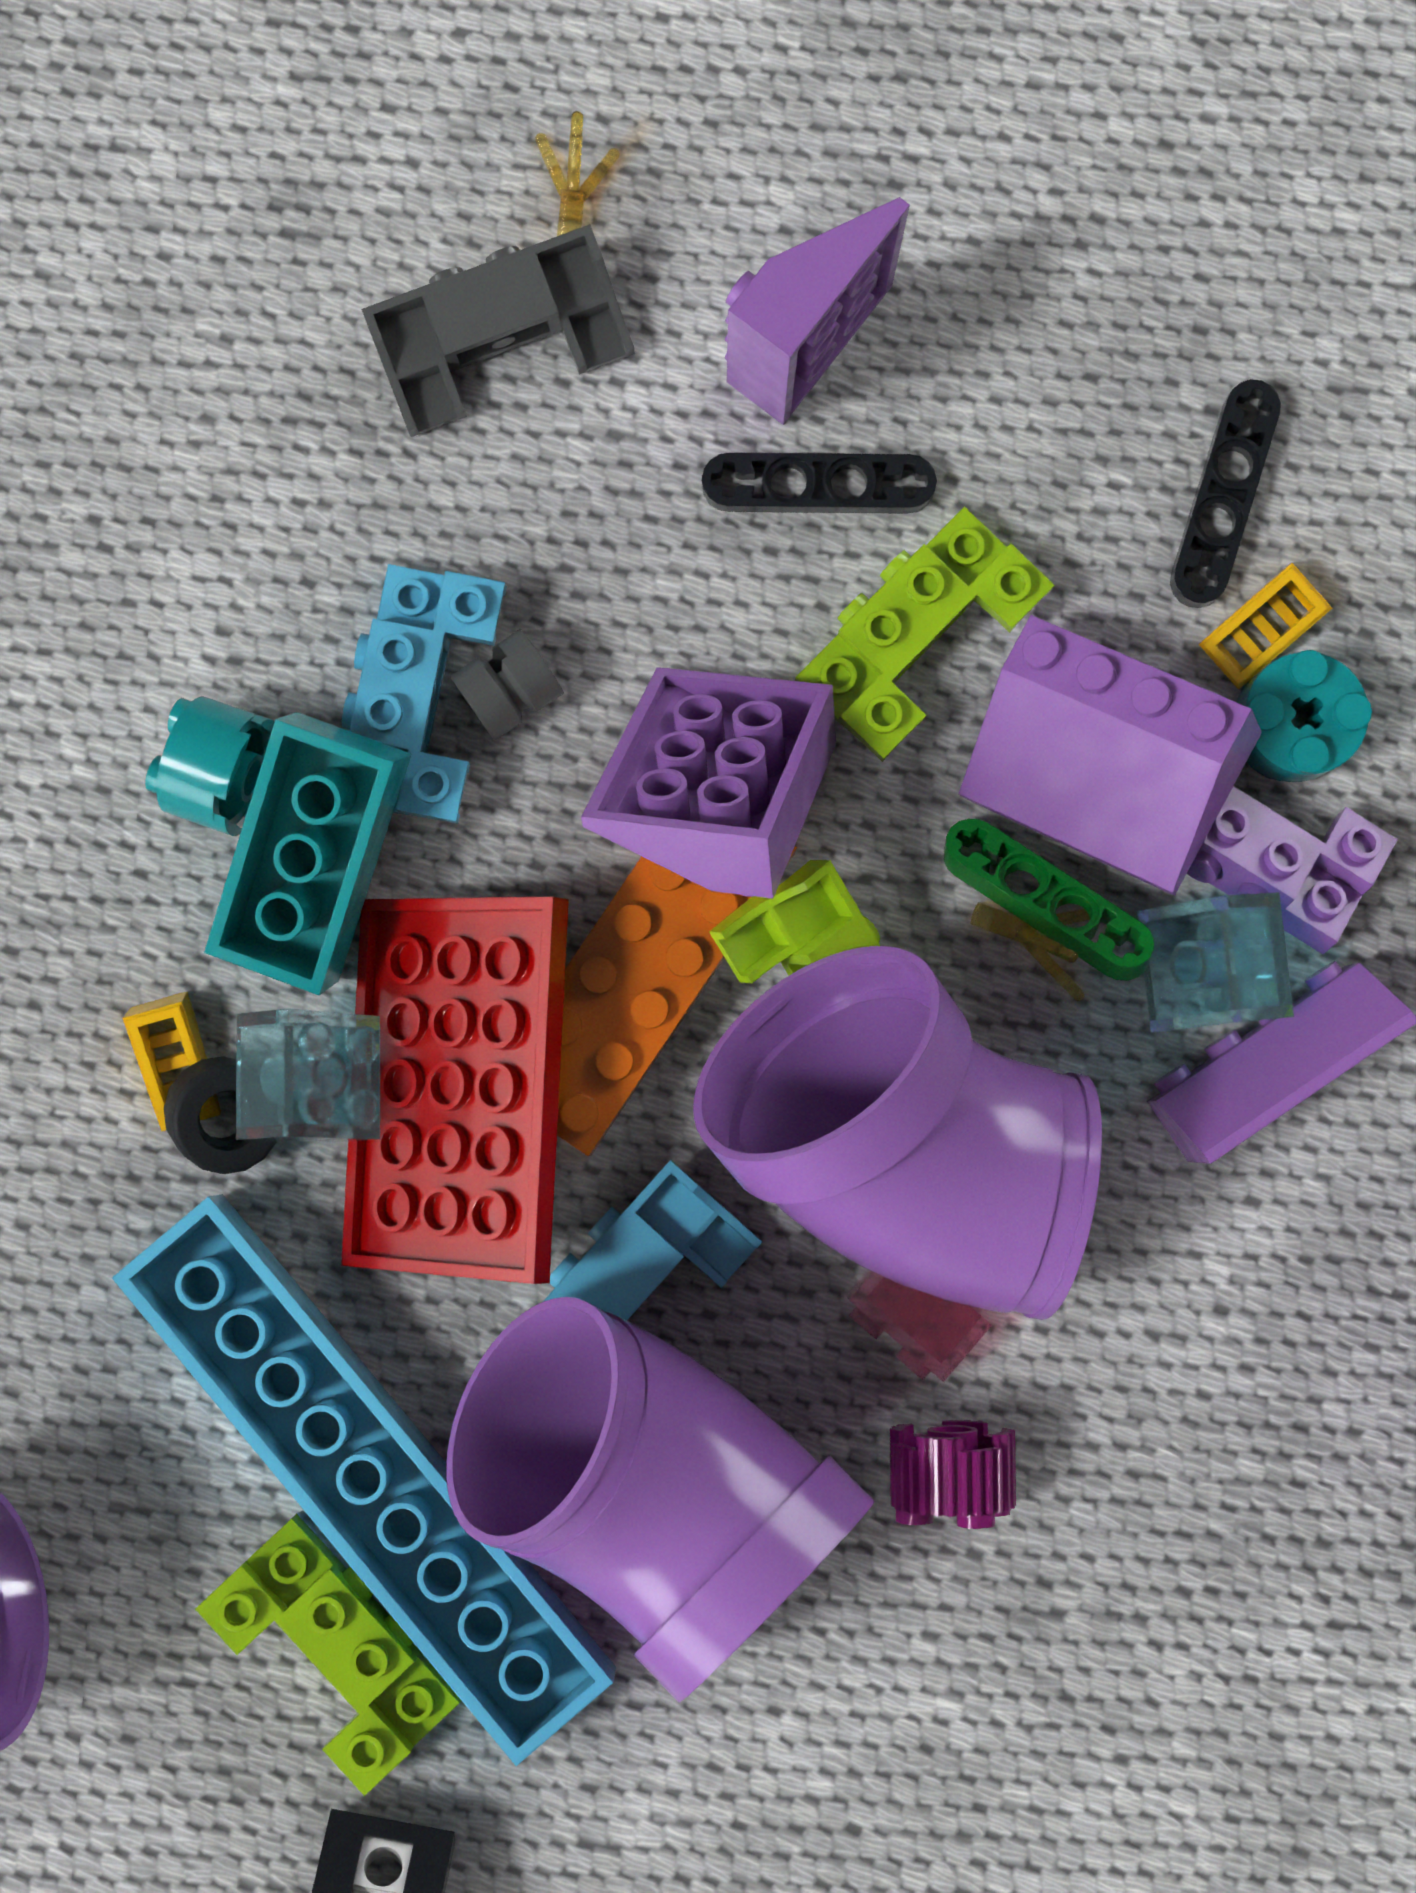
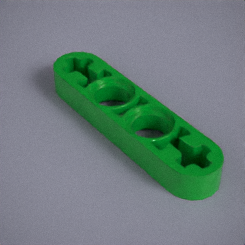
M968 818L958 821L950 828L946 836L943 860L947 869L954 876L1112 979L1129 981L1138 978L1146 971L1154 951V938L1150 930L1142 922L985 821ZM976 842L983 846L981 853L974 852L969 857L961 854L962 845L969 848ZM1003 857L996 869L995 875L989 874L990 864L996 866L998 858ZM1015 871H1025L1037 879L1039 887L1032 893L1019 894L1007 886L1005 877ZM1065 904H1076L1087 911L1090 921L1078 928L1069 927L1058 920L1056 910ZM1104 923L1107 925L1105 933L1100 932L1097 942L1091 941L1098 930L1099 924ZM1126 941L1135 945L1134 952H1128L1122 958L1113 953L1115 945L1120 947Z

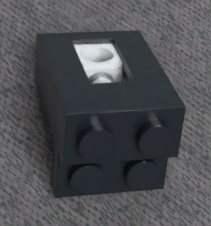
M331 1808L312 1893H445L455 1846V1832ZM391 1857L399 1862L402 1871L394 1883L388 1886H377L367 1879L366 1871L369 1865L377 1858Z

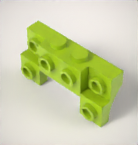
M965 506L927 545L923 544L912 556L905 550L900 552L880 574V577L886 583L870 599L863 593H860L851 601L837 618L843 624L838 631V635L795 677V681L833 685L835 720L860 740L882 762L927 716L894 683L972 605L973 601L987 611L1010 633L1055 586L1012 543L1006 547Z
M809 860L778 886L773 899L752 896L709 931L739 982L751 984L780 962L789 976L815 961L842 951L880 946V935L877 928L867 917L862 915L831 860Z
M296 1514L200 1603L195 1610L236 1655L243 1651L273 1621L277 1623L356 1710L357 1714L325 1743L322 1750L365 1796L411 1753L413 1747L460 1703L461 1699L394 1618L372 1597L374 1594L350 1566L346 1568L299 1515Z

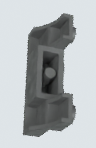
M590 224L522 250L517 246L499 249L486 258V263L465 271L460 267L445 269L432 276L428 285L361 309L410 437L467 417L450 372L560 331L564 334L579 375L635 354L634 345Z

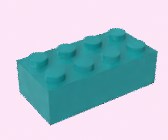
M299 712L275 719L204 953L319 996L336 984L340 979L412 754Z

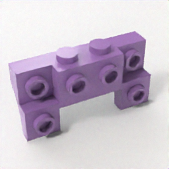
M1233 786L1187 874L1197 881L1210 883L1234 898L1237 905L1244 911L1266 918L1316 951L1324 954L1339 941L1361 897L1374 885L1398 839L1345 807L1335 817L1328 832L1321 841Z

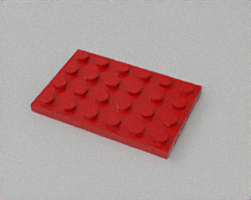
M559 897L365 899L360 915L341 1266L528 1284L550 1283L569 899Z

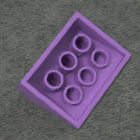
M898 197L769 258L756 275L750 271L745 272L733 286L726 299V304L730 306L725 323L728 324V334L725 338V342H727V353L725 355V360H727V383L784 425L892 287L910 204Z
M1030 615L1001 669L958 794L981 807L1175 896L1262 732L1251 708Z
M657 667L581 816L582 826L710 891L773 899L836 746L833 685Z

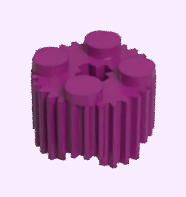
M981 1420L942 1421V1426L930 1427L927 1429L926 1434H914V1424L912 1423L892 1426L890 1428L891 1507L896 1509V1522L905 1525H926L934 1522V1516H957L958 1527L981 1529L994 1527L995 1517L1010 1515V1510L1016 1506L1015 1430L1002 1428L999 1433L988 1434V1423Z

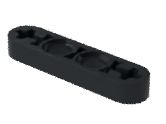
M1250 379L1239 383L1229 393L1221 409L1171 571L1170 586L1172 593L1180 603L1188 607L1202 608L1209 606L1223 594L1228 585L1280 415L1281 402L1278 393L1271 385L1262 380ZM1249 396L1258 398V408L1266 412V416L1259 415L1250 427L1247 438L1226 436V430L1236 435L1242 426L1245 411L1236 407V403L1244 404ZM1249 439H1259V445ZM1228 451H1236L1242 454L1248 460L1250 467L1247 478L1238 482L1225 479L1220 474L1217 466L1219 456ZM1216 507L1228 513L1232 521V530L1227 537L1220 539L1212 538L1202 530L1200 516L1205 509ZM1192 542L1206 551L1225 552L1224 559L1217 554L1210 558L1206 577L1214 581V586H1206L1200 594L1191 591L1192 581L1184 577V572H1192L1198 566L1203 550H1191Z
M724 453L718 454L709 460L702 474L704 497L711 506L725 512L909 514L918 512L929 504L937 484L935 470L931 464L921 456L912 454ZM753 467H765L761 484L764 499L753 498L755 485L737 486L734 496L725 497L723 496L721 486L711 484L712 480L722 477L723 469L725 468L735 469V477L737 479L754 480L755 473ZM786 468L796 469L805 478V490L796 498L786 499L780 497L774 492L771 485V480L775 473ZM874 468L885 469L882 481H898L902 477L903 470H913L915 480L925 481L926 487L917 488L915 497L911 499L904 498L903 489L900 487H884L882 491L884 500H875L873 495L877 480ZM853 469L861 473L866 483V489L862 495L848 500L841 498L834 492L831 480L840 470Z

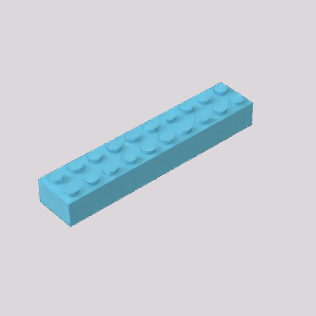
M223 1194L208 1196L112 1277L114 1282L515 1766L519 1765L613 1684L616 1666L529 1561L514 1556L503 1549L494 1548L475 1540L460 1526L450 1504L446 1479V1462Z

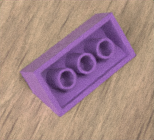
M1334 961L1308 977L1305 983L1310 990L1292 1003L1284 995L1254 1015L1260 1023L1257 1027L1242 1037L1234 1029L1204 1049L1209 1056L1207 1061L1192 1071H1189L1187 1066L1182 1064L1157 1080L1154 1085L1160 1093L1149 1099L1147 1103L1188 1162L1211 1164L1416 1024V1016L1360 962L1347 965L1341 969L1338 963Z

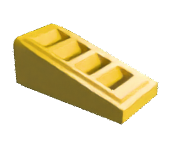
M1290 563L1198 645L1239 690L1333 608L1293 563ZM1284 586L1289 589L1308 611L1300 619L1296 617L1276 594ZM1265 602L1289 626L1281 636L1257 610ZM1247 618L1251 620L1271 643L1263 652L1239 626ZM1230 634L1252 659L1245 668L1238 663L1221 643L1227 635Z
M181 992L131 1007L122 1018L161 1132L166 1131L164 1105L169 1088L174 1082L163 1083L161 1073L188 1065L191 1066L202 1059H207L188 992ZM173 1017L176 1025L175 1028L150 1035L148 1024ZM182 1042L183 1052L159 1059L156 1058L154 1049ZM217 1094L209 1097L203 1104L200 1112V1121L221 1114Z

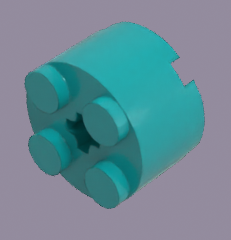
M1313 650L1289 654L1275 660L1244 686L1236 700L1237 703L1253 710L1262 732L1247 763L1261 775L1269 779L1285 782L1313 780L1345 763L1362 744L1372 716L1371 703L1367 699L1365 691L1355 674L1340 661ZM1299 708L1303 709L1308 715L1304 722L1305 725L1300 729L1291 722L1296 715V710Z
M204 696L198 697L193 701L180 698L173 705L169 714L168 731L170 735L162 756H156L148 768L145 780L146 789L157 794V801L163 812L231 836L240 835L242 828L237 826V823L243 816L246 817L275 721Z

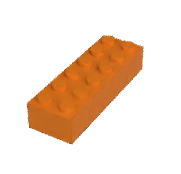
M795 846L788 861V864L795 855L797 847ZM641 856L565 968L558 1137L588 1157L592 1156L725 957L709 931L751 897L710 891Z

